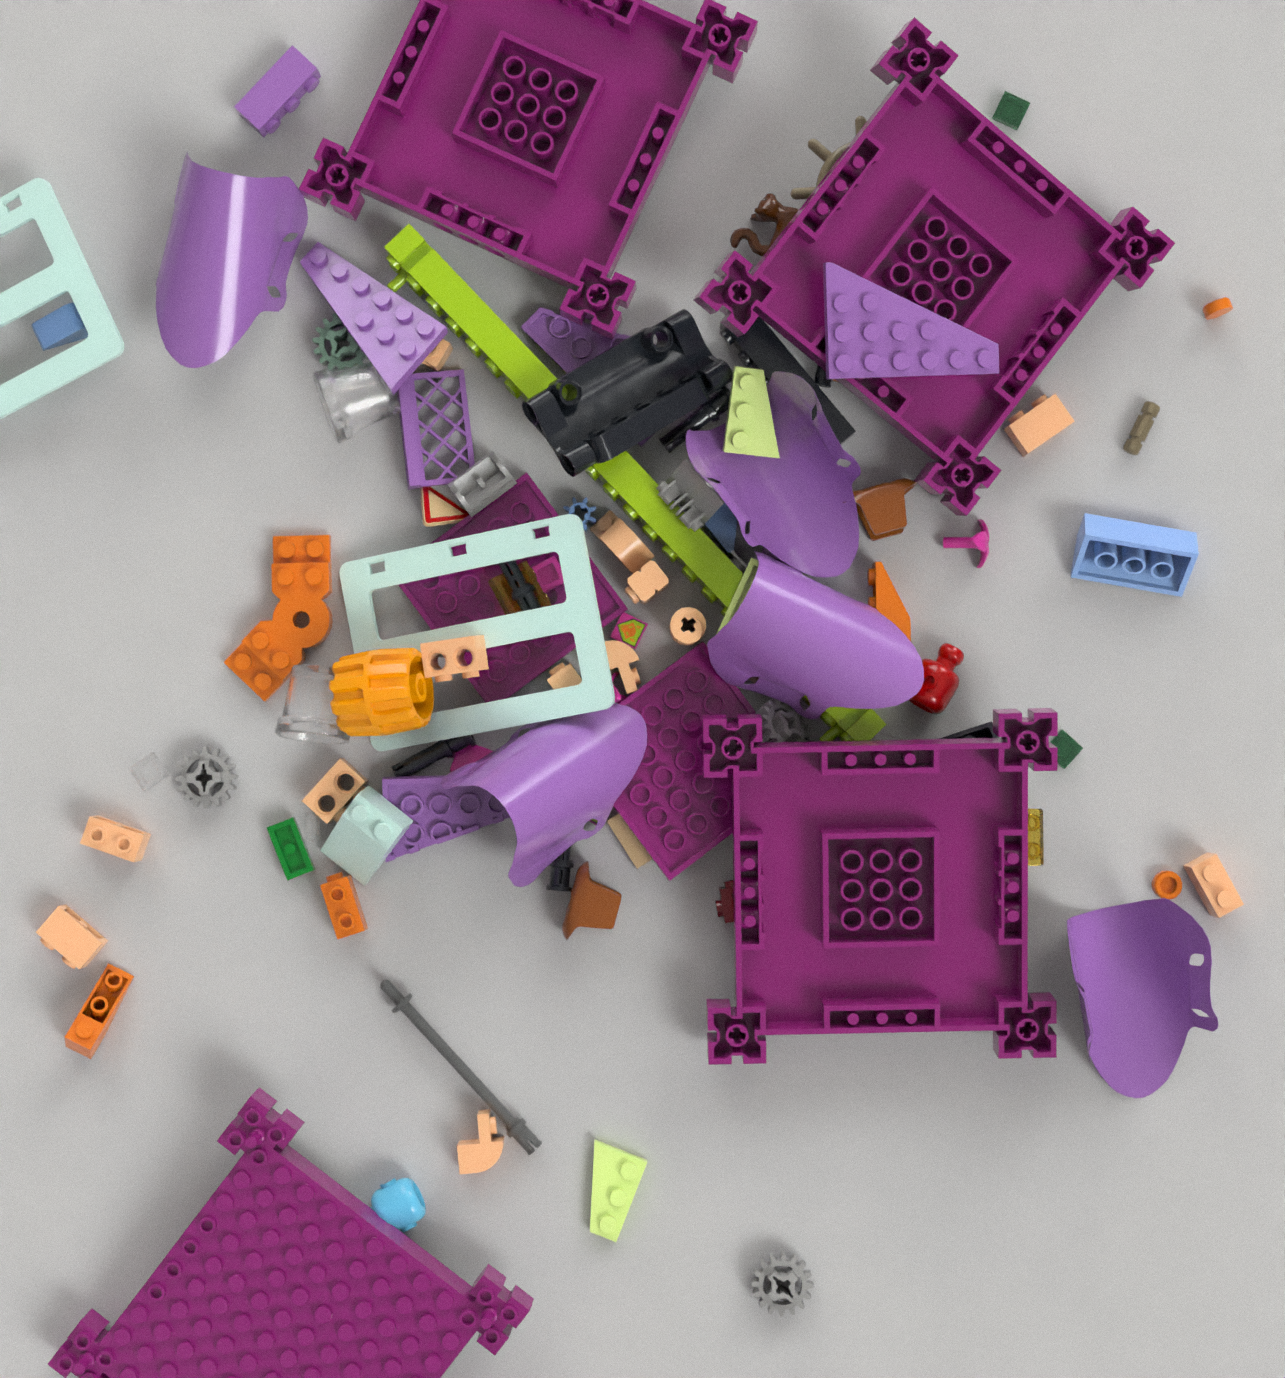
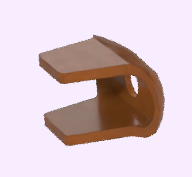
M902 478L853 491L857 513L871 541L895 536L903 532V528L907 525L904 495L917 485V482L912 479Z
M588 861L584 862L576 872L570 901L562 924V933L566 941L577 927L613 929L622 895L609 887L593 881L590 878Z

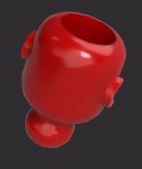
M944 643L938 650L936 661L923 659L924 682L919 692L910 698L909 701L931 714L942 713L959 686V677L954 672V669L963 662L964 653L955 646Z

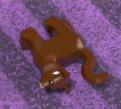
M766 194L763 200L759 202L758 207L755 208V214H752L750 219L759 222H775L776 227L770 243L762 245L757 234L751 229L739 228L731 235V246L737 248L740 241L746 239L753 253L764 256L799 209L783 206L774 194Z

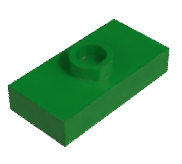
M295 817L267 827L287 881L315 870Z

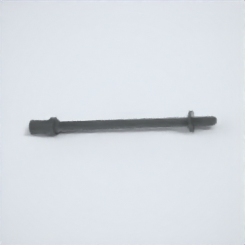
M383 980L380 988L396 1005L391 1011L396 1013L401 1010L504 1122L508 1137H513L527 1154L531 1155L535 1149L528 1143V1140L536 1148L542 1142L525 1125L526 1121L523 1118H515L409 1003L413 996L411 993L404 997L389 980Z

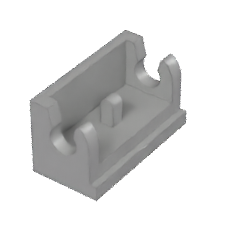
M492 451L447 485L470 516L473 517L516 485L517 482Z

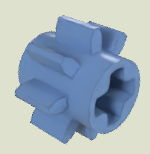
M573 497V505L571 507L564 506L563 509L569 514L574 515L576 508H580L581 511H587L588 513L584 515L585 520L582 521L583 529L586 532V524L588 522L596 523V519L590 515V513L597 510L596 506L589 508L587 506L588 498L586 497L582 503H577V500Z

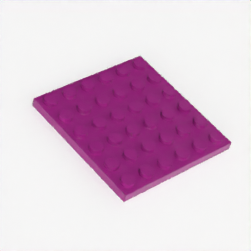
M526 472L516 480V485L473 517L470 515L465 517L432 543L548 519L559 515ZM549 526L533 529L536 539L550 536ZM466 544L451 547L453 556L467 554ZM556 552L516 560L527 583L534 585V593L541 606L545 607L561 604L566 601L565 586L562 584L543 594L530 568L554 555L560 564L559 555ZM589 557L602 628H604L627 611L628 608ZM498 564L399 585L431 630L522 612L517 602L512 600L511 592L513 591ZM571 632L486 648L489 669L480 670L479 677L468 678V680L485 703L507 699L576 648L574 635ZM466 652L464 655L468 665L472 662L471 652Z
M704 641L619 703V705L628 706L636 710L643 717L647 728V746L636 773L617 798L613 807L668 881L672 880L733 833L732 769H727V777L704 778L702 749H711V743H703L702 715L725 714L727 723H737V714L756 713L738 687L730 685L716 673L710 662L708 647Z

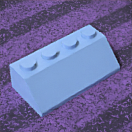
M1084 513L1077 534L1071 578L1182 597L1199 555L1197 533Z

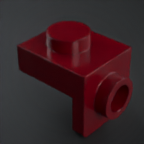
M733 880L724 881V887H718L720 900L715 901L717 916L723 917L725 923L734 922Z

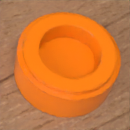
M1224 297L1208 303L1202 310L1206 320H1210L1230 312L1233 306L1230 298Z
M1160 871L1152 880V889L1160 898L1173 899L1181 893L1182 880L1179 875L1172 871Z

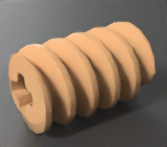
M681 608L671 618L669 625L670 634L678 644L684 646L693 645L699 642L705 634L706 620L703 614L695 608ZM684 620L686 623L692 621L694 623L692 627L694 632L691 633L689 630L683 632L681 630L683 626L682 621Z

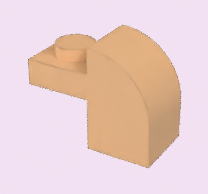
M611 510L590 528L592 533L632 574L640 571L642 566L655 557L640 538Z
M605 641L610 671L618 668L627 695L634 693L638 690L636 685L641 684L636 667L630 669L629 664L639 661L638 655L629 645L623 642Z
M490 1109L478 1111L479 1139L460 1140L457 1144L459 1174L486 1171L498 1161L502 1153L504 1136L493 1137V1134H497L496 1116L491 1117Z

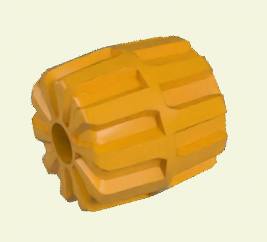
M415 648L370 650L342 656L338 662L333 664L331 669L334 679L329 681V690L333 692V699L330 705L332 713L337 716V726L347 735L385 736L425 727L430 722L434 707L432 677L425 678L422 654L419 650Z

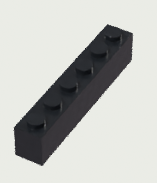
M758 316L748 331L739 337L720 323L722 331L719 334L729 346L734 344L740 351L737 355L746 367L751 365L753 368L764 370L766 386L771 379L772 373L775 371L789 372L803 378L815 391L822 411L840 445L854 435L855 429L764 320ZM816 405L812 409V420L817 416Z

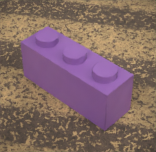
M292 45L234 108L264 138L268 133L272 134L278 129L281 124L280 120L287 113L290 114L297 109L300 99L306 92L311 93L315 90L320 82L321 75L317 67Z

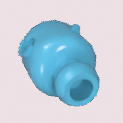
M394 1178L385 1184H381V1188L372 1195V1207L370 1208L384 1221L401 1230L402 1233L417 1226L416 1222L421 1220L426 1213V1206L416 1183L410 1178L398 1180Z

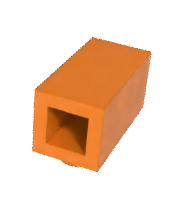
M342 872L327 876V882L321 884L320 887L337 940L367 930V922L352 876H343Z

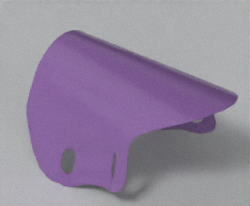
M187 152L178 180L174 200L175 207L156 281V314L160 335L169 354L180 365L187 368H199L214 363L227 354L261 312H279L284 307L287 297L286 280L294 255L308 223V210L302 193L291 178L287 176L258 178L226 173L193 162ZM289 233H298L297 237L291 242L283 241ZM275 286L279 290L280 297L273 298L267 287Z
M775 371L772 373L771 379L767 384V391L780 458L723 452L726 423L707 431L688 430L686 433L688 457L695 470L715 489L739 522L741 533L750 546L761 545L789 566L813 577H836L850 568L859 546V521L852 484L861 474V469L857 461L842 448L834 435L813 388L803 378L793 373ZM816 405L817 416L812 420V409ZM845 459L850 461L851 464L849 467H843L837 464V461ZM707 478L715 479V480H716L717 482H719V483H715V482H713V481H710V480H708ZM746 522L750 528L749 534H745Z
M756 551L754 553L757 555L759 565L746 597L727 625L707 643L710 662L716 673L730 685L751 690L790 705L799 715L807 719H817L829 707L874 709L896 706L915 696L924 682V668L916 648L907 636L893 622L878 612L877 609L804 576L802 572L779 559ZM751 677H759L754 684H744ZM804 695L807 696L810 702V707L805 711L800 705V699Z
M614 703L605 710L526 724L519 728L506 744L478 761L466 764L450 772L442 779L440 784L444 789L459 786L480 787L491 793L504 806L513 822L517 837V846L508 877L514 886L524 887L534 882L550 863L574 843L588 839L602 829L615 801L630 783L643 759L647 746L646 723L636 710ZM530 728V731L518 738L521 730ZM590 819L598 820L594 830H583L585 823Z
M1166 898L1143 900L1101 908L1067 920L1072 969L1075 983L1078 987L1089 1061L1091 1057L1095 1068L1112 1089L1117 1093L1132 1098L1149 1096L1168 1080L1180 1057L1187 1034L1192 1027L1214 1032L1219 1026L1218 1018L1211 1004L1212 956L1209 939L1203 928L1189 913ZM1192 954H1203L1204 962L1201 966L1189 963ZM1192 1009L1201 1010L1209 1017L1199 1016Z

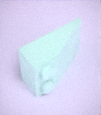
M368 786L360 791L350 803L320 851L365 886L413 823V820L372 787Z

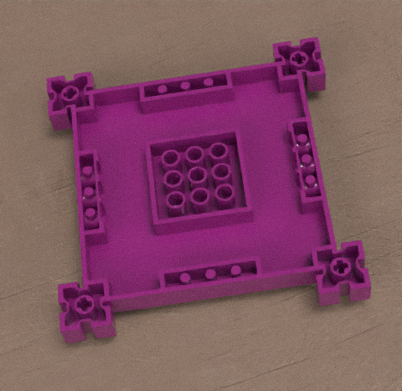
M419 0L348 153L343 146L323 137L314 156V160L319 167L316 172L308 168L299 190L304 198L323 207L330 200V205L336 213L353 221L357 220L365 203L362 194L367 195L569 288L559 309L561 316L581 326L585 318L592 321V331L613 340L622 321V313L617 310L619 306L628 308L637 289L635 280L615 272L612 279H610L710 65H713V75L733 84L743 63L742 51L748 53L757 33L758 21L739 12L736 13L734 19L726 16L727 7L713 0H704L696 17V24L644 0Z
M914 17L902 27L891 43L893 45L882 53L870 69L886 85H889L894 80L897 83L755 268L749 274L748 271L753 265L734 250L726 256L714 272L720 277V280L717 282L713 278L707 281L693 301L709 314H714L718 310L721 311L725 316L720 323L737 337L744 335L759 316L826 371L823 263L832 262L999 344V374L835 379L935 461L927 462L914 481L931 495H941L943 493L944 496L940 502L957 516H967L981 498L974 492L977 489H988L1002 471L985 456H978L988 441L1112 279L1127 291L1140 289L1154 272V269L1149 264L1162 261L1175 242L1159 228L1152 231L1145 229L1150 221L1133 206L1121 210L1109 224L940 78L947 72L959 55L943 41H939L935 45L930 43L927 39L932 32Z
M1028 708V717H1022V713L1017 709H993V733L1001 738L762 742V717L760 714H737V723H727L725 714L702 715L703 743H711V749H702L704 778L727 777V769H732L735 1007H731L729 999H706L708 1031H716L707 1032L709 1065L732 1064V1056H742L743 1064H766L765 1035L993 1031V1050L998 1059L1022 1058V1050H1028L1033 1058H1057V1035L1051 1026H1048V1024H1057V1001L1050 992H1028V767L1033 771H1057L1058 748L1049 743V736H1058V712L1052 708Z
M259 1087L217 1140L218 1143L234 1155L240 1149L245 1153L109 1331L105 1329L109 1321L91 1308L68 1336V1339L58 1349L48 1365L64 1378L70 1373H73L78 1378H441L477 1331L479 1332L477 1342L493 1355H496L508 1340L512 1328H517L529 1313L534 1298L517 1285L511 1291L503 1286L507 1277L490 1264H487L474 1281L473 1286H471L396 1227L380 1218L374 1210L288 1145L305 1122L287 1108L282 1114L278 1113L273 1109L277 1100Z

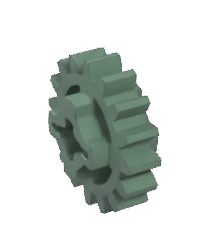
M333 313V321L331 322L324 318L323 323L325 327L323 329L316 327L315 329L320 334V337L313 338L312 340L314 344L319 345L318 348L313 350L315 355H323L319 362L322 365L329 362L328 370L333 372L337 367L340 375H344L345 369H349L352 374H355V366L357 365L364 369L363 360L369 359L361 351L346 328L333 331L337 327L344 326L336 313ZM347 339L350 345L341 348L338 342ZM326 341L332 345L331 356L327 353ZM355 356L354 359L343 362L345 358Z

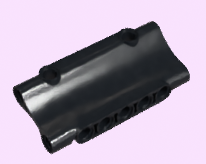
M682 309L653 327L642 329L555 381H552L548 388L522 402V409L527 419L547 440L567 474L574 477L596 463L599 464L613 459L704 404L710 399V394L732 382L733 372L724 360L717 359L712 355L702 338L693 316L686 309ZM654 334H655L656 337H657V344H656V346H655V344H654V342H653V336H654ZM564 386L567 389L566 399H564L562 396V389Z

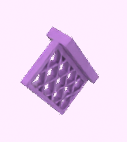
M464 369L411 374L397 390L408 490L419 489L420 487L447 485L458 477L449 470L458 458L465 462L469 468L475 464ZM458 377L459 389L453 396L440 386L446 378ZM441 378L438 383L432 380ZM426 380L434 388L424 399L415 391L414 381ZM436 390L449 399V402L441 411L428 402ZM459 393H460L461 403H460L457 399H455V398L459 395ZM416 398L422 402L418 407ZM452 402L462 409L463 416L457 424L443 414ZM424 404L437 414L428 427L418 419V412ZM439 418H442L453 427L444 440L431 430ZM462 422H463V424H464V430H462V429L459 427V425H460ZM419 426L425 430L421 436ZM455 430L463 435L466 441V445L460 452L446 442ZM427 433L440 442L432 454H429L421 446V440ZM443 445L456 455L448 467H445L434 458ZM465 450H467V458L462 455ZM422 454L428 458L424 464ZM430 461L434 462L444 471L438 479L425 480L424 468ZM446 473L452 477L442 479Z

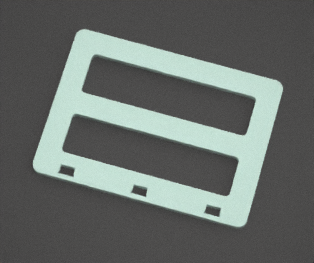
M35 178L0 197V238L35 219L54 259L51 266L0 293V328L60 295L69 292L86 327L88 337L84 341L0 385V419L119 357L124 351L123 339L50 183L42 178ZM19 197L22 205L10 211L6 204Z
M561 515L344 563L340 568L339 574L354 654L370 650L415 648L421 652V643L484 635L486 648L571 632L574 635L582 677L579 685L434 712L431 715L430 722L425 727L385 736H370L371 744L377 751H387L610 708L615 702V693L583 523L577 515ZM549 526L550 536L536 539L533 529ZM466 544L467 554L453 556L451 547ZM556 552L559 555L566 592V601L564 603L385 640L379 637L372 600V592L374 590ZM385 561L386 571L373 574L370 564Z

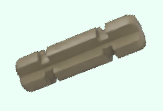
M1150 401L1144 403L1141 409L1142 415H1138L1129 434L1131 438L1127 439L1123 446V450L1131 455L1139 454L1143 446L1141 442H1145L1153 426L1154 420L1152 419L1153 417L1156 418L1160 411V406Z

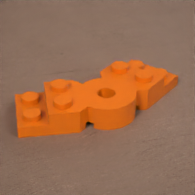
M330 535L273 536L272 592L280 599L274 609L273 620L260 621L241 641L240 646L224 661L265 702L305 662L304 649L320 645L331 632L333 624L332 613L328 605L323 601L332 593ZM301 613H307L310 618L309 624L305 628H299L296 624V618Z

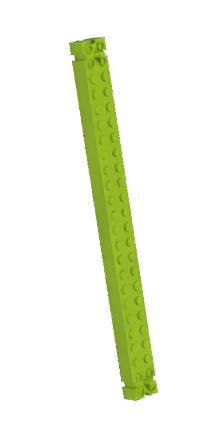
M410 224L384 246L388 253L386 260L397 274L387 284V287L396 292L408 282V286L417 296L421 297L424 294L428 307L438 317L444 315L446 317L447 327L458 338L461 335L466 338L464 341L467 344V348L477 358L482 355L486 359L484 361L487 365L486 368L497 379L500 376L505 379L506 389L516 399L521 396L524 400H527L548 388L549 384L557 379ZM565 386L562 389V396L564 399H566L567 397V389L565 388ZM627 451L609 461L596 463L584 470L594 481L599 478L604 483V492L614 502L619 499L624 504L622 506L623 512L633 522L638 519L644 525L642 527L643 533L653 543L658 540L664 546L662 547L663 554L672 563L677 560L683 566L682 574L692 584L697 581L703 587L702 595L711 604L716 601L723 608L720 613L724 617L743 577V573L700 528L695 532L691 528L688 530L679 519L685 512L679 516L675 515L680 507L676 506L672 510L669 508L674 501L667 505L658 496L659 492L656 488L659 485ZM804 695L801 699L810 706L807 696ZM829 707L819 717L831 728L819 740L834 741L837 737L841 741L871 740L887 724L873 709Z

